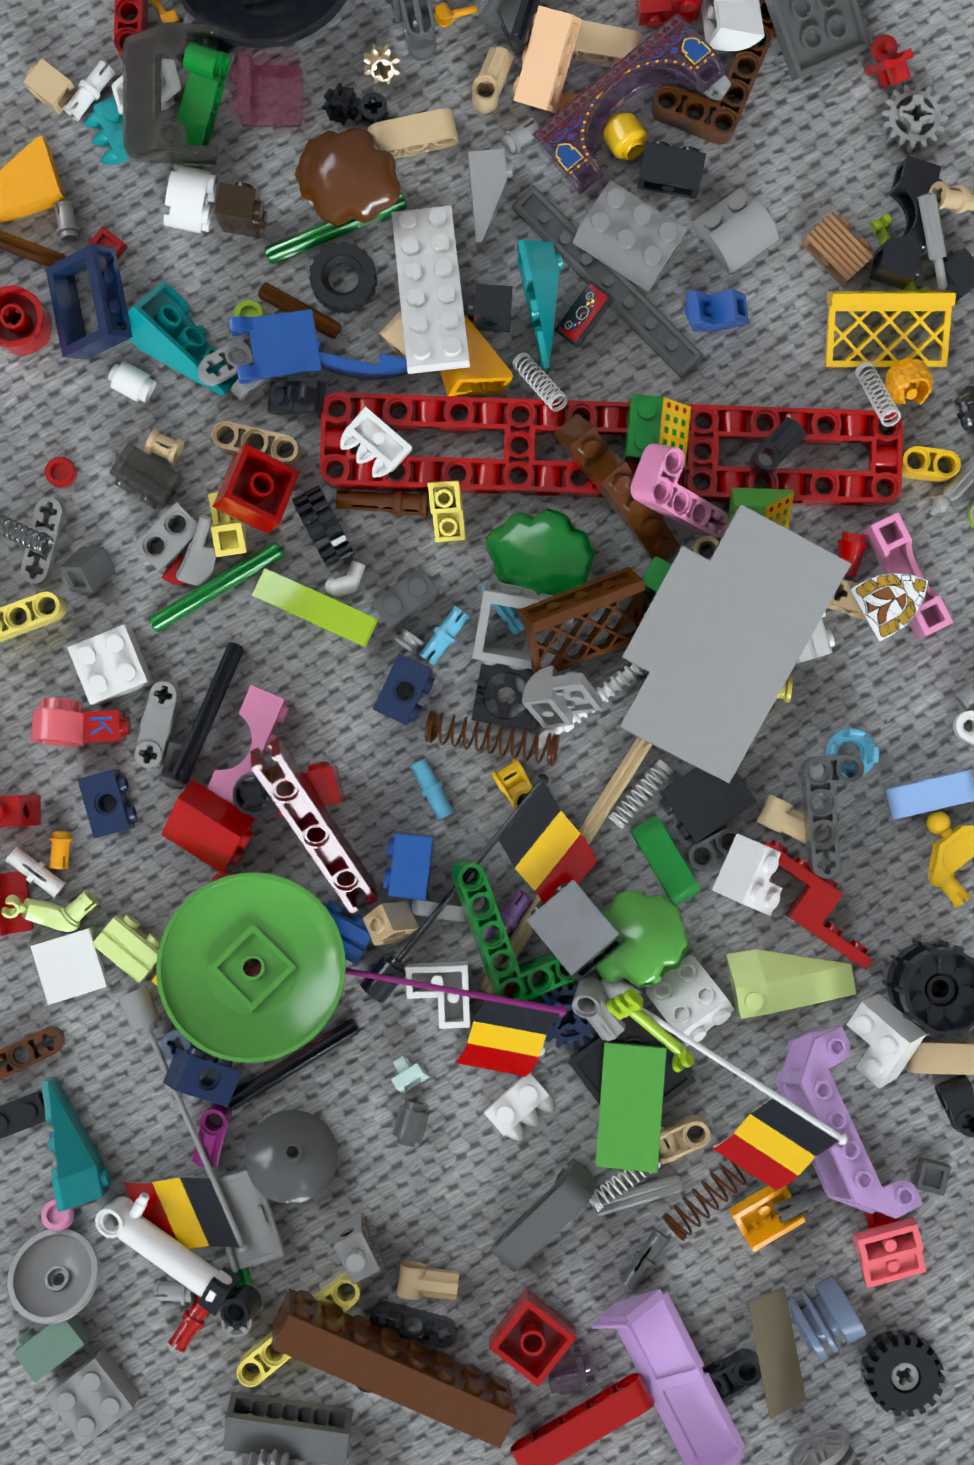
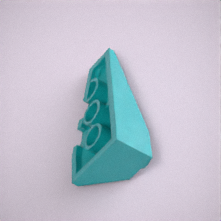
M523 239L517 241L516 259L540 366L545 374L548 375L559 270H563V261L560 251L555 252L553 242Z
M163 279L129 310L128 315L133 337L128 340L139 350L223 397L238 380L237 374L216 386H208L200 381L197 375L198 365L204 357L218 349L211 348L204 336L208 332L204 326H196L188 313L192 309L186 300ZM221 361L219 365L213 368L209 366L206 371L208 374L214 373L216 375L224 364Z

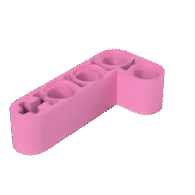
M655 443L648 445L642 454L631 483L632 497L694 533L721 538L729 525L728 514L677 484L685 462L683 451L680 448Z

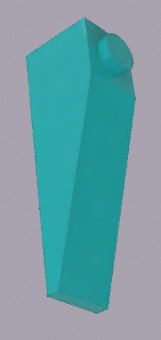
M52 1076L42 1082L45 1118L48 1125H53V1131L50 1132V1140H48V1148L56 1156V1169L51 1170L57 1210L61 1212L102 1197L109 1190L108 1186H111V1174L109 1168H104L103 1159L56 1076Z

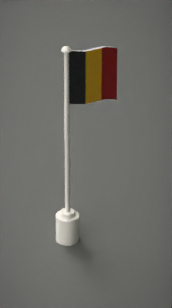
M604 979L601 981L605 988L604 996L607 1000L614 999L615 996L621 993L624 994V991L628 989H633L642 996L640 990L623 979L617 982H608ZM642 1007L641 1010L660 1026L772 1097L752 1111L730 1137L720 1144L713 1146L712 1149L775 1191L794 1181L816 1156L836 1143L840 1145L847 1143L848 1136L846 1133L843 1135Z

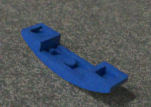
M317 339L321 367L333 373L366 380L391 379L408 374L406 359L380 353L378 365L323 353L324 346L322 341Z

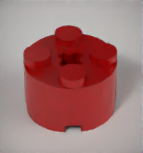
M14 285L1 287L0 347L10 354L21 356L37 352L50 341L52 320L49 311L30 291Z

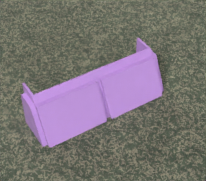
M659 1288L618 1301L598 1316L599 1320L591 1325L592 1329L616 1328L638 1373L655 1400L654 1405L684 1462L683 1465H736L745 1457L742 1451L745 1444L709 1373L703 1372L704 1363L668 1292H662Z

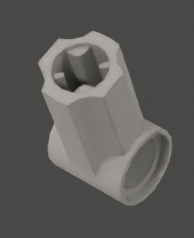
M584 978L579 982L572 1002L574 1012L578 1016L586 1018L602 1040L609 1042L616 1039L625 1030L626 1023L623 1019L619 1020L607 1010L605 1003L608 1000L604 996L605 988L603 984L595 978Z

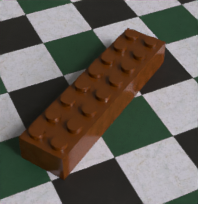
M289 1288L273 1319L272 1349L493 1446L501 1448L517 1417L510 1385L501 1377H489L481 1373L474 1365H462L455 1362L447 1353L441 1351L435 1353L428 1350L423 1343L414 1339L408 1341L401 1338L394 1330L388 1327H383L382 1329L376 1327L361 1315L352 1316L344 1313L338 1305L331 1302L322 1303L307 1291L298 1290L297 1292Z

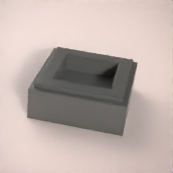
M919 1157L913 1185L918 1190L944 1196L951 1166L946 1163Z

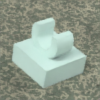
M404 1056L393 1062L399 1075L391 1080L396 1089L404 1094L429 1078L427 1071L422 1065L416 1063L412 1066Z

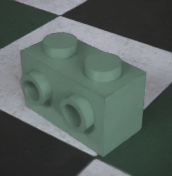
M76 1314L72 1318L60 1323L45 1324L37 1331L32 1327L18 1339L20 1345L13 1352V1355L36 1383L85 1345L92 1334Z

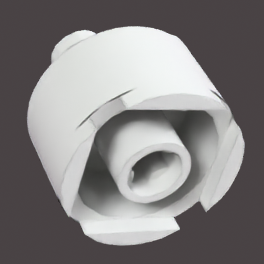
M174 163V171L170 173L165 205L170 207L169 215L164 214V226L200 234L202 231L209 232L212 214H210L208 202L215 201L217 192L216 176L212 175L211 171Z

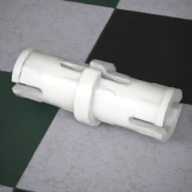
M101 60L85 81H80L78 84L79 89L63 107L69 116L71 114L74 115L72 118L76 121L81 119V116L93 101L97 102L100 99L101 95L99 93L110 79L115 76L114 70L110 66L105 68L106 63Z
M18 846L5 860V862L27 877L26 881L30 884L34 882L53 898H56L67 884L46 869L45 863L42 861L38 863Z

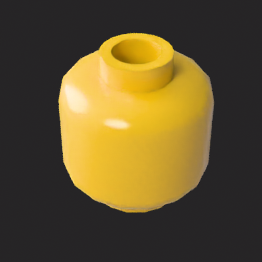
M617 113L608 119L602 137L615 158L633 160L643 153L648 135L634 114Z

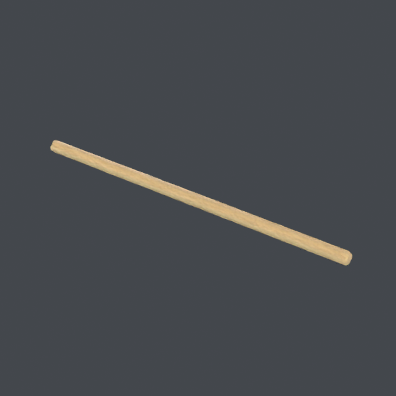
M637 737L578 830L586 839L588 845L653 744L640 737ZM538 895L509 938L516 959L535 931L526 920L531 916L532 910L537 905L543 903ZM499 954L493 964L494 967L502 965L505 959L504 954ZM486 975L480 984V988L484 992L493 995L494 992Z

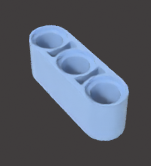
M972 769L886 788L885 792L892 819L903 818L974 801Z

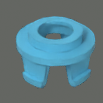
M848 728L836 732L827 743L825 755L839 754V749L843 744L847 742L855 743L860 749V759L865 767L863 775L868 773L879 759V747L875 746L872 738L861 729ZM842 763L841 773L845 777L853 774L855 765Z

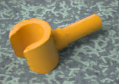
M150 0L157 9L166 31H172L181 27L175 9L166 12L159 0Z
M442 2L434 8L436 12L434 13V18L440 26L446 27L460 16L477 13V6L471 5L451 10L446 2Z

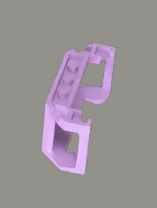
M842 1026L815 1028L790 1040L785 1051L788 1053L783 1069L778 1072L776 1085L781 1096L842 1135L846 1133L848 1136L846 1144L840 1145L836 1143L816 1156L812 1161L827 1197L853 1206L866 1213L872 1214L878 1211L893 1218H898L924 1205L916 1187L911 1182L895 1180L882 1187L829 1071V1068L846 1060L850 1053V1043Z

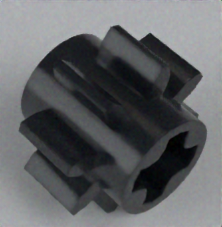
M338 83L334 90L331 88L327 90L324 95L326 102L322 106V110H326L329 120L341 122L342 126L346 124L349 118L355 120L359 114L356 108L359 106L361 99L357 98L354 88L342 86L341 83Z

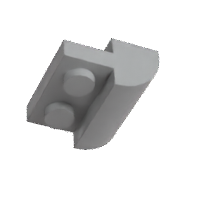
M741 187L692 222L693 230L711 248L712 256L729 274H732L779 240L774 221L764 205L758 199L753 201Z
M553 665L536 672L529 679L523 691V705L543 728L573 725V714L602 710V698L583 673L566 672L564 675H560Z

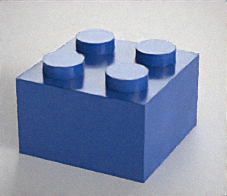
M398 831L395 833V837L389 838L387 857H392L391 868L385 869L383 888H389L388 896L426 900L434 835Z

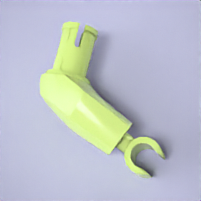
M87 889L68 906L26 898L24 903H21L17 896L10 895L6 897L5 903L14 905L15 908L2 907L1 913L4 917L11 919L18 916L20 912L25 920L54 930L72 932L80 928L81 919L97 906L99 901Z

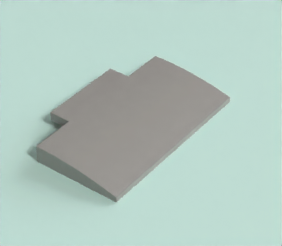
M740 504L710 560L681 546L627 646L622 658L649 672L625 714L620 727L730 783L851 563Z

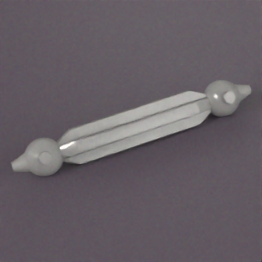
M974 455L945 486L943 494L931 496V516L946 511L951 512L953 509L951 501L958 499L974 482Z

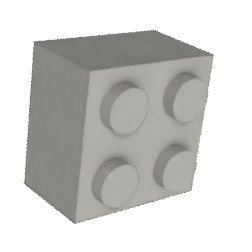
M102 1347L58 1381L46 1398L81 1444L85 1446L130 1411L136 1404L140 1394L105 1348Z

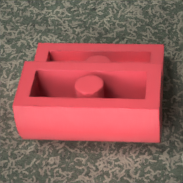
M913 1217L852 1234L854 1250L858 1256L863 1280L867 1288L926 1272L922 1255L924 1249L919 1227Z

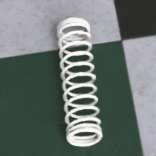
M528 353L518 354L513 360V368L552 411L562 410L568 402V397L565 393L560 391V388L534 362ZM522 357H528L520 364L519 368H517L518 361ZM536 368L532 374L528 375L532 369ZM540 372L536 378L532 379L536 373ZM543 376V378L538 383H536V381ZM550 385V387L547 390L543 391L545 387ZM554 389L551 394L547 395L550 390ZM562 396L557 403L552 404L557 397ZM563 397H564V401H563V403H562L560 406H558V407H552V406L557 405L558 403H560V402L562 401Z
M862 363L855 371L857 379L882 425H895L901 418L900 411L885 388L873 363ZM872 367V369L865 371L861 376H859L863 368ZM871 371L870 374L864 376L865 373ZM875 375L873 379H871L870 381H866L867 379H870L872 376ZM878 380L875 384L868 386L872 381ZM880 385L877 389L871 390L874 386ZM883 389L881 393L873 395L876 391ZM885 394L883 398L876 400L877 397ZM888 399L885 403L878 405L882 400ZM890 404L887 408L881 409L883 406ZM896 412L893 417L884 419L886 415ZM897 415L896 419H894L893 421H891V422H884V421L893 419V418Z
M658 760L655 763L658 770L650 768L654 776L648 773L645 774L649 782L641 779L644 787L636 784V788L640 793L631 790L635 799L626 795V799L630 804L621 801V804L627 811L616 806L620 815L615 812H611L608 815L621 829L626 827V825L620 819L629 823L621 811L634 818V815L625 804L634 811L639 812L631 800L642 807L644 805L635 794L648 801V798L639 788L653 796V793L645 783L658 790V787L649 777L663 785V782L654 771L665 779H668V777L660 768L669 776L674 773L662 760Z
M624 1170L625 1174L620 1171L618 1172L619 1178L612 1176L613 1183L606 1180L607 1187L601 1184V1191L594 1189L589 1202L597 1212L604 1208L596 1191L610 1204L602 1187L616 1200L608 1182L620 1195L622 1193L614 1178L628 1191L620 1174L634 1187L626 1170ZM628 1170L640 1182L635 1172ZM639 1171L642 1174V1176L646 1178L645 1174Z

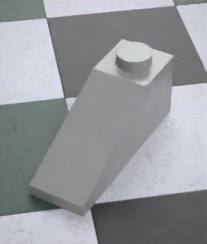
M505 148L468 151L476 251L483 250L505 195L507 178H513L511 159H505Z

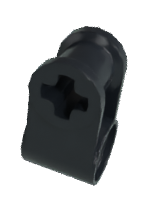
M958 1075L934 1085L938 1099L945 1109L953 1129L967 1137H974V1090L967 1076ZM966 1115L972 1117V1119L968 1120V1127L962 1125L966 1121Z
M745 1348L703 1369L704 1373H709L724 1403L744 1390L756 1385L762 1377L757 1355L754 1351ZM744 1363L754 1365L748 1372L739 1370L740 1366Z

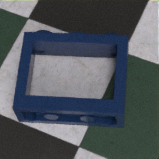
M90 243L45 268L63 358L89 359L133 337L115 247ZM86 269L88 271L99 330L87 336L74 276Z

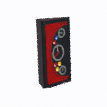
M590 280L554 331L576 348H579L615 298Z

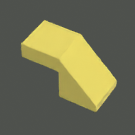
M219 491L208 493L213 519L211 532L216 557L247 553L245 523L213 507Z

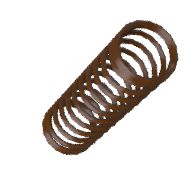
M431 710L429 712L424 734L426 742L432 743L439 732V742L441 745L448 741L451 734V744L453 747H456L463 736V746L467 750L475 738V749L477 752H480L487 739V751L489 754H492L499 741L501 757L507 753L511 743V756L513 759L517 758L523 745V758L525 761L530 759L535 747V760L537 764L542 761L547 749L548 765L553 766L555 764L560 739L559 734L556 735L555 733L552 736L551 732L548 733L543 752L538 760L539 730H537L531 750L526 758L527 728H525L520 745L514 756L515 726H512L508 743L502 754L503 723L500 724L496 741L490 751L491 721L488 722L483 742L478 749L479 719H476L471 740L466 747L467 716L464 718L459 738L456 744H454L456 715L453 714L448 734L444 742H442V720L444 713L441 712L436 729L437 711Z
M732 1161L730 1162L743 1181L723 1164L719 1163V1167L734 1190L715 1173L710 1171L711 1177L725 1198L718 1194L704 1180H701V1184L712 1198L716 1207L696 1189L692 1188L693 1194L707 1215L700 1211L685 1196L682 1197L698 1224L688 1217L677 1205L673 1204L674 1209L685 1223L689 1232L682 1228L668 1213L662 1215L665 1223L681 1241H685L687 1235H692V1230L686 1219L693 1225L701 1227V1221L694 1209L703 1217L710 1219V1213L703 1201L714 1210H719L718 1202L711 1192L722 1201L728 1202V1196L720 1183L732 1193H738L729 1175L740 1184L747 1185L743 1174Z

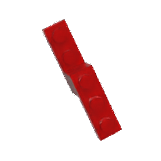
M772 839L768 843L762 840L761 844L781 853L778 866L805 884L785 915L866 970L873 961V959L866 955L868 949L854 939L850 943L842 939L840 936L843 932L831 923L827 922L825 926L822 925L843 895L836 890L838 883L831 878H819L810 872L808 863L800 857H797L795 861L785 854L788 849Z

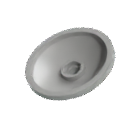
M49 1229L30 1238L14 1256L8 1272L7 1288L14 1308L28 1320L47 1325L66 1321L79 1313L90 1301L98 1284L100 1269L94 1247L85 1237L70 1229L59 1232ZM64 1276V1282L57 1286V1280Z

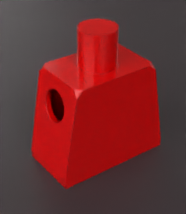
M41 795L0 796V827L41 825ZM25 804L27 807L26 817H24L23 808Z

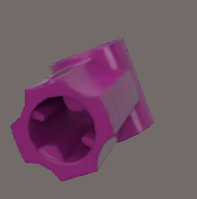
M211 1103L202 1114L198 1133L211 1167L215 1168L219 1165L228 1125L232 1119V1111L229 1106L225 1107L216 1103ZM216 1113L220 1115L223 1124L217 1125L212 1123L209 1114ZM195 1146L192 1162H195L198 1166L205 1167Z

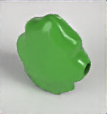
M625 891L616 896L610 908L600 909L626 940L623 945L595 968L602 979L608 982L627 979L635 986L645 988L659 983L667 970H674L680 967L684 954L689 950V942L683 917L678 906L671 904L662 895L647 897L639 891Z

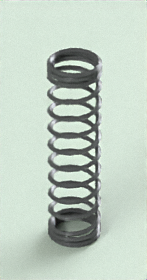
M0 514V536L2 535L4 538L19 543V545L43 556L51 552L54 545L52 537L39 533L37 530L34 531L33 528H28L26 525L23 526L22 523H17L16 520ZM7 520H10L11 522L7 525L6 532L3 533L2 530L5 528ZM15 522L16 525L13 527L11 535L8 536L7 533L12 528V523ZM18 525H21V528L18 530L17 537L13 538V535L17 531ZM23 528H27V530L23 534L22 540L19 541L18 538L21 536ZM29 530H32V533L28 538V542L24 543V540L28 536ZM34 533H38V535L34 539L33 545L30 546V542L34 538ZM45 539H49L47 548L41 551Z

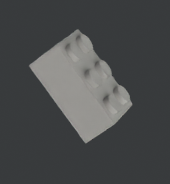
M609 180L580 224L572 243L649 292L679 246L687 229Z

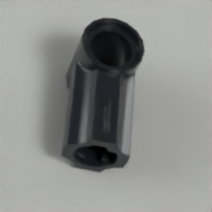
M787 417L751 455L749 467L753 474L760 477L772 474L778 465L807 436L803 426L796 420ZM759 454L768 455L772 460V465H763L759 461Z

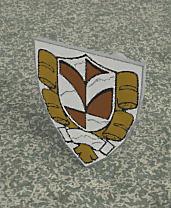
M890 573L877 575L850 588V591L878 641L882 642L907 626L917 614L925 599L929 580L912 574Z

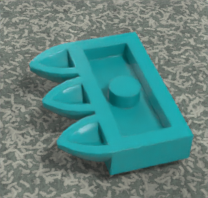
M114 96L92 105L94 110L88 114L83 125L89 128L102 127L94 136L92 144L100 147L111 145L103 154L100 160L101 163L117 165L147 152L131 116L119 114Z

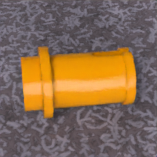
M54 830L52 831V836H49V840L52 841L49 868L69 869L70 842H73L74 838H71L70 831Z

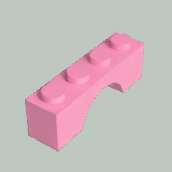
M899 512L863 530L884 574H912L924 578L914 558L912 538ZM929 585L919 611L909 622L916 639L926 637L954 623L941 596Z
M250 685L239 714L245 719L251 731L252 743L250 751L259 747L261 757L264 759L266 751L271 753L268 743L278 738L274 734L278 723L284 724L290 708L286 706L288 700ZM250 751L246 758L237 766L226 770H215L207 789L235 806L233 787L236 780L246 773H254L251 769Z

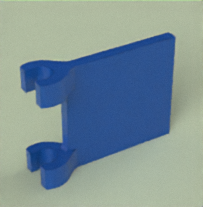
M312 309L257 317L237 316L229 318L232 336L250 334L254 365L236 367L239 384L251 383L266 378L321 371Z

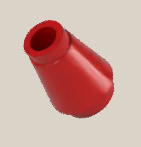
M842 532L841 539H838V557L851 563L845 576L856 577L868 543H865L866 535Z

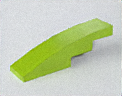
M265 568L252 594L253 597L363 647H366L378 622V619Z

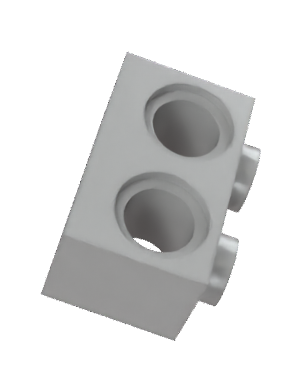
M177 502L173 506L169 504L164 507L157 516L159 520L152 527L149 525L144 527L136 536L138 541L133 544L163 574L180 554L183 556L187 552L198 523ZM179 518L185 519V529L180 533H174L172 530L174 521ZM156 540H163V551L157 555L152 554V543Z

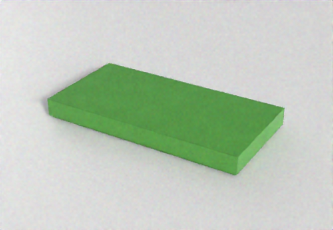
M605 1041L596 1167L658 1173L667 1047Z

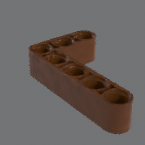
M759 0L761 12H768L765 0ZM762 16L764 37L760 40L762 46H751L737 51L727 76L731 87L722 100H718L716 103L676 86L662 85L656 90L652 102L651 111L654 118L659 122L715 144L722 145L729 142L734 135L775 33L772 20ZM746 67L751 71V74H742L738 68ZM727 95H736L740 101L736 103L728 100ZM669 100L673 106L671 108H664L659 104V101ZM696 111L701 115V118L692 119L688 116L687 112ZM717 122H724L728 125L729 129L725 131L720 130L715 124Z

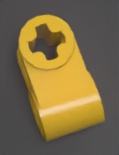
M517 758L512 759V763L500 771H492L490 773L514 810L518 807V798L523 794H528L533 788L528 775ZM515 772L517 773L508 780L504 781V779L510 776L511 774Z

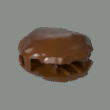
M350 128L341 133L328 130L318 137L308 140L294 175L299 182L301 196L314 206L317 215L323 221L334 226L342 225L353 219L362 223H368L373 221L381 212L394 206L400 198L401 186L396 175V161L391 153L379 149L375 136L370 132L360 128Z

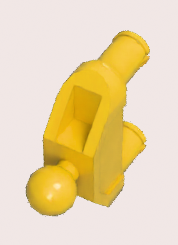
M934 811L927 817L926 825L930 832L942 837L933 843L928 867V880L932 886L940 887L953 903V906L957 908L964 904L963 899L968 901L971 897L954 875L955 871L974 857V825H956L951 829L949 816L943 811Z

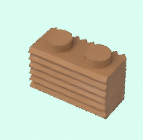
M833 212L817 225L802 243V246L831 274L841 287L850 282L875 256L871 252L872 246L863 237L858 239L851 232V225L848 220L841 215L837 217Z

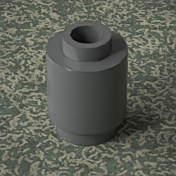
M405 1099L404 1105H400L392 1135L398 1137L397 1143L409 1147H414L415 1142L422 1143L429 1118V1113L427 1112L429 1105L412 1099Z

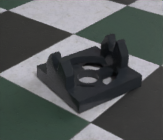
M481 663L471 720L476 721V719H479V722L483 723L491 721V724L495 725L503 723V726L512 728V726H515L517 729L524 730L527 728L528 731H531L534 716L527 708L520 715L513 718H507L510 707L516 703H522L523 694L518 693L517 689L513 686L515 675L519 676L527 684L533 676V670L526 669L520 671L504 664L485 665ZM506 673L504 684L500 685L497 689L485 687L494 676ZM503 687H509L515 692V700L509 705H504L498 700L497 694ZM483 697L495 699L496 703L500 706L498 716L493 715L487 709Z

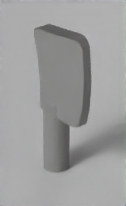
M206 515L199 516L193 540L189 543L185 558L176 573V578L179 581L198 587L210 580L216 559L214 547L204 544L212 518Z

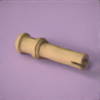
M937 181L931 186L929 193H936L938 210L948 208L953 213H962L966 210L974 211V192L970 191L967 186L956 185L952 187L948 186L946 182Z

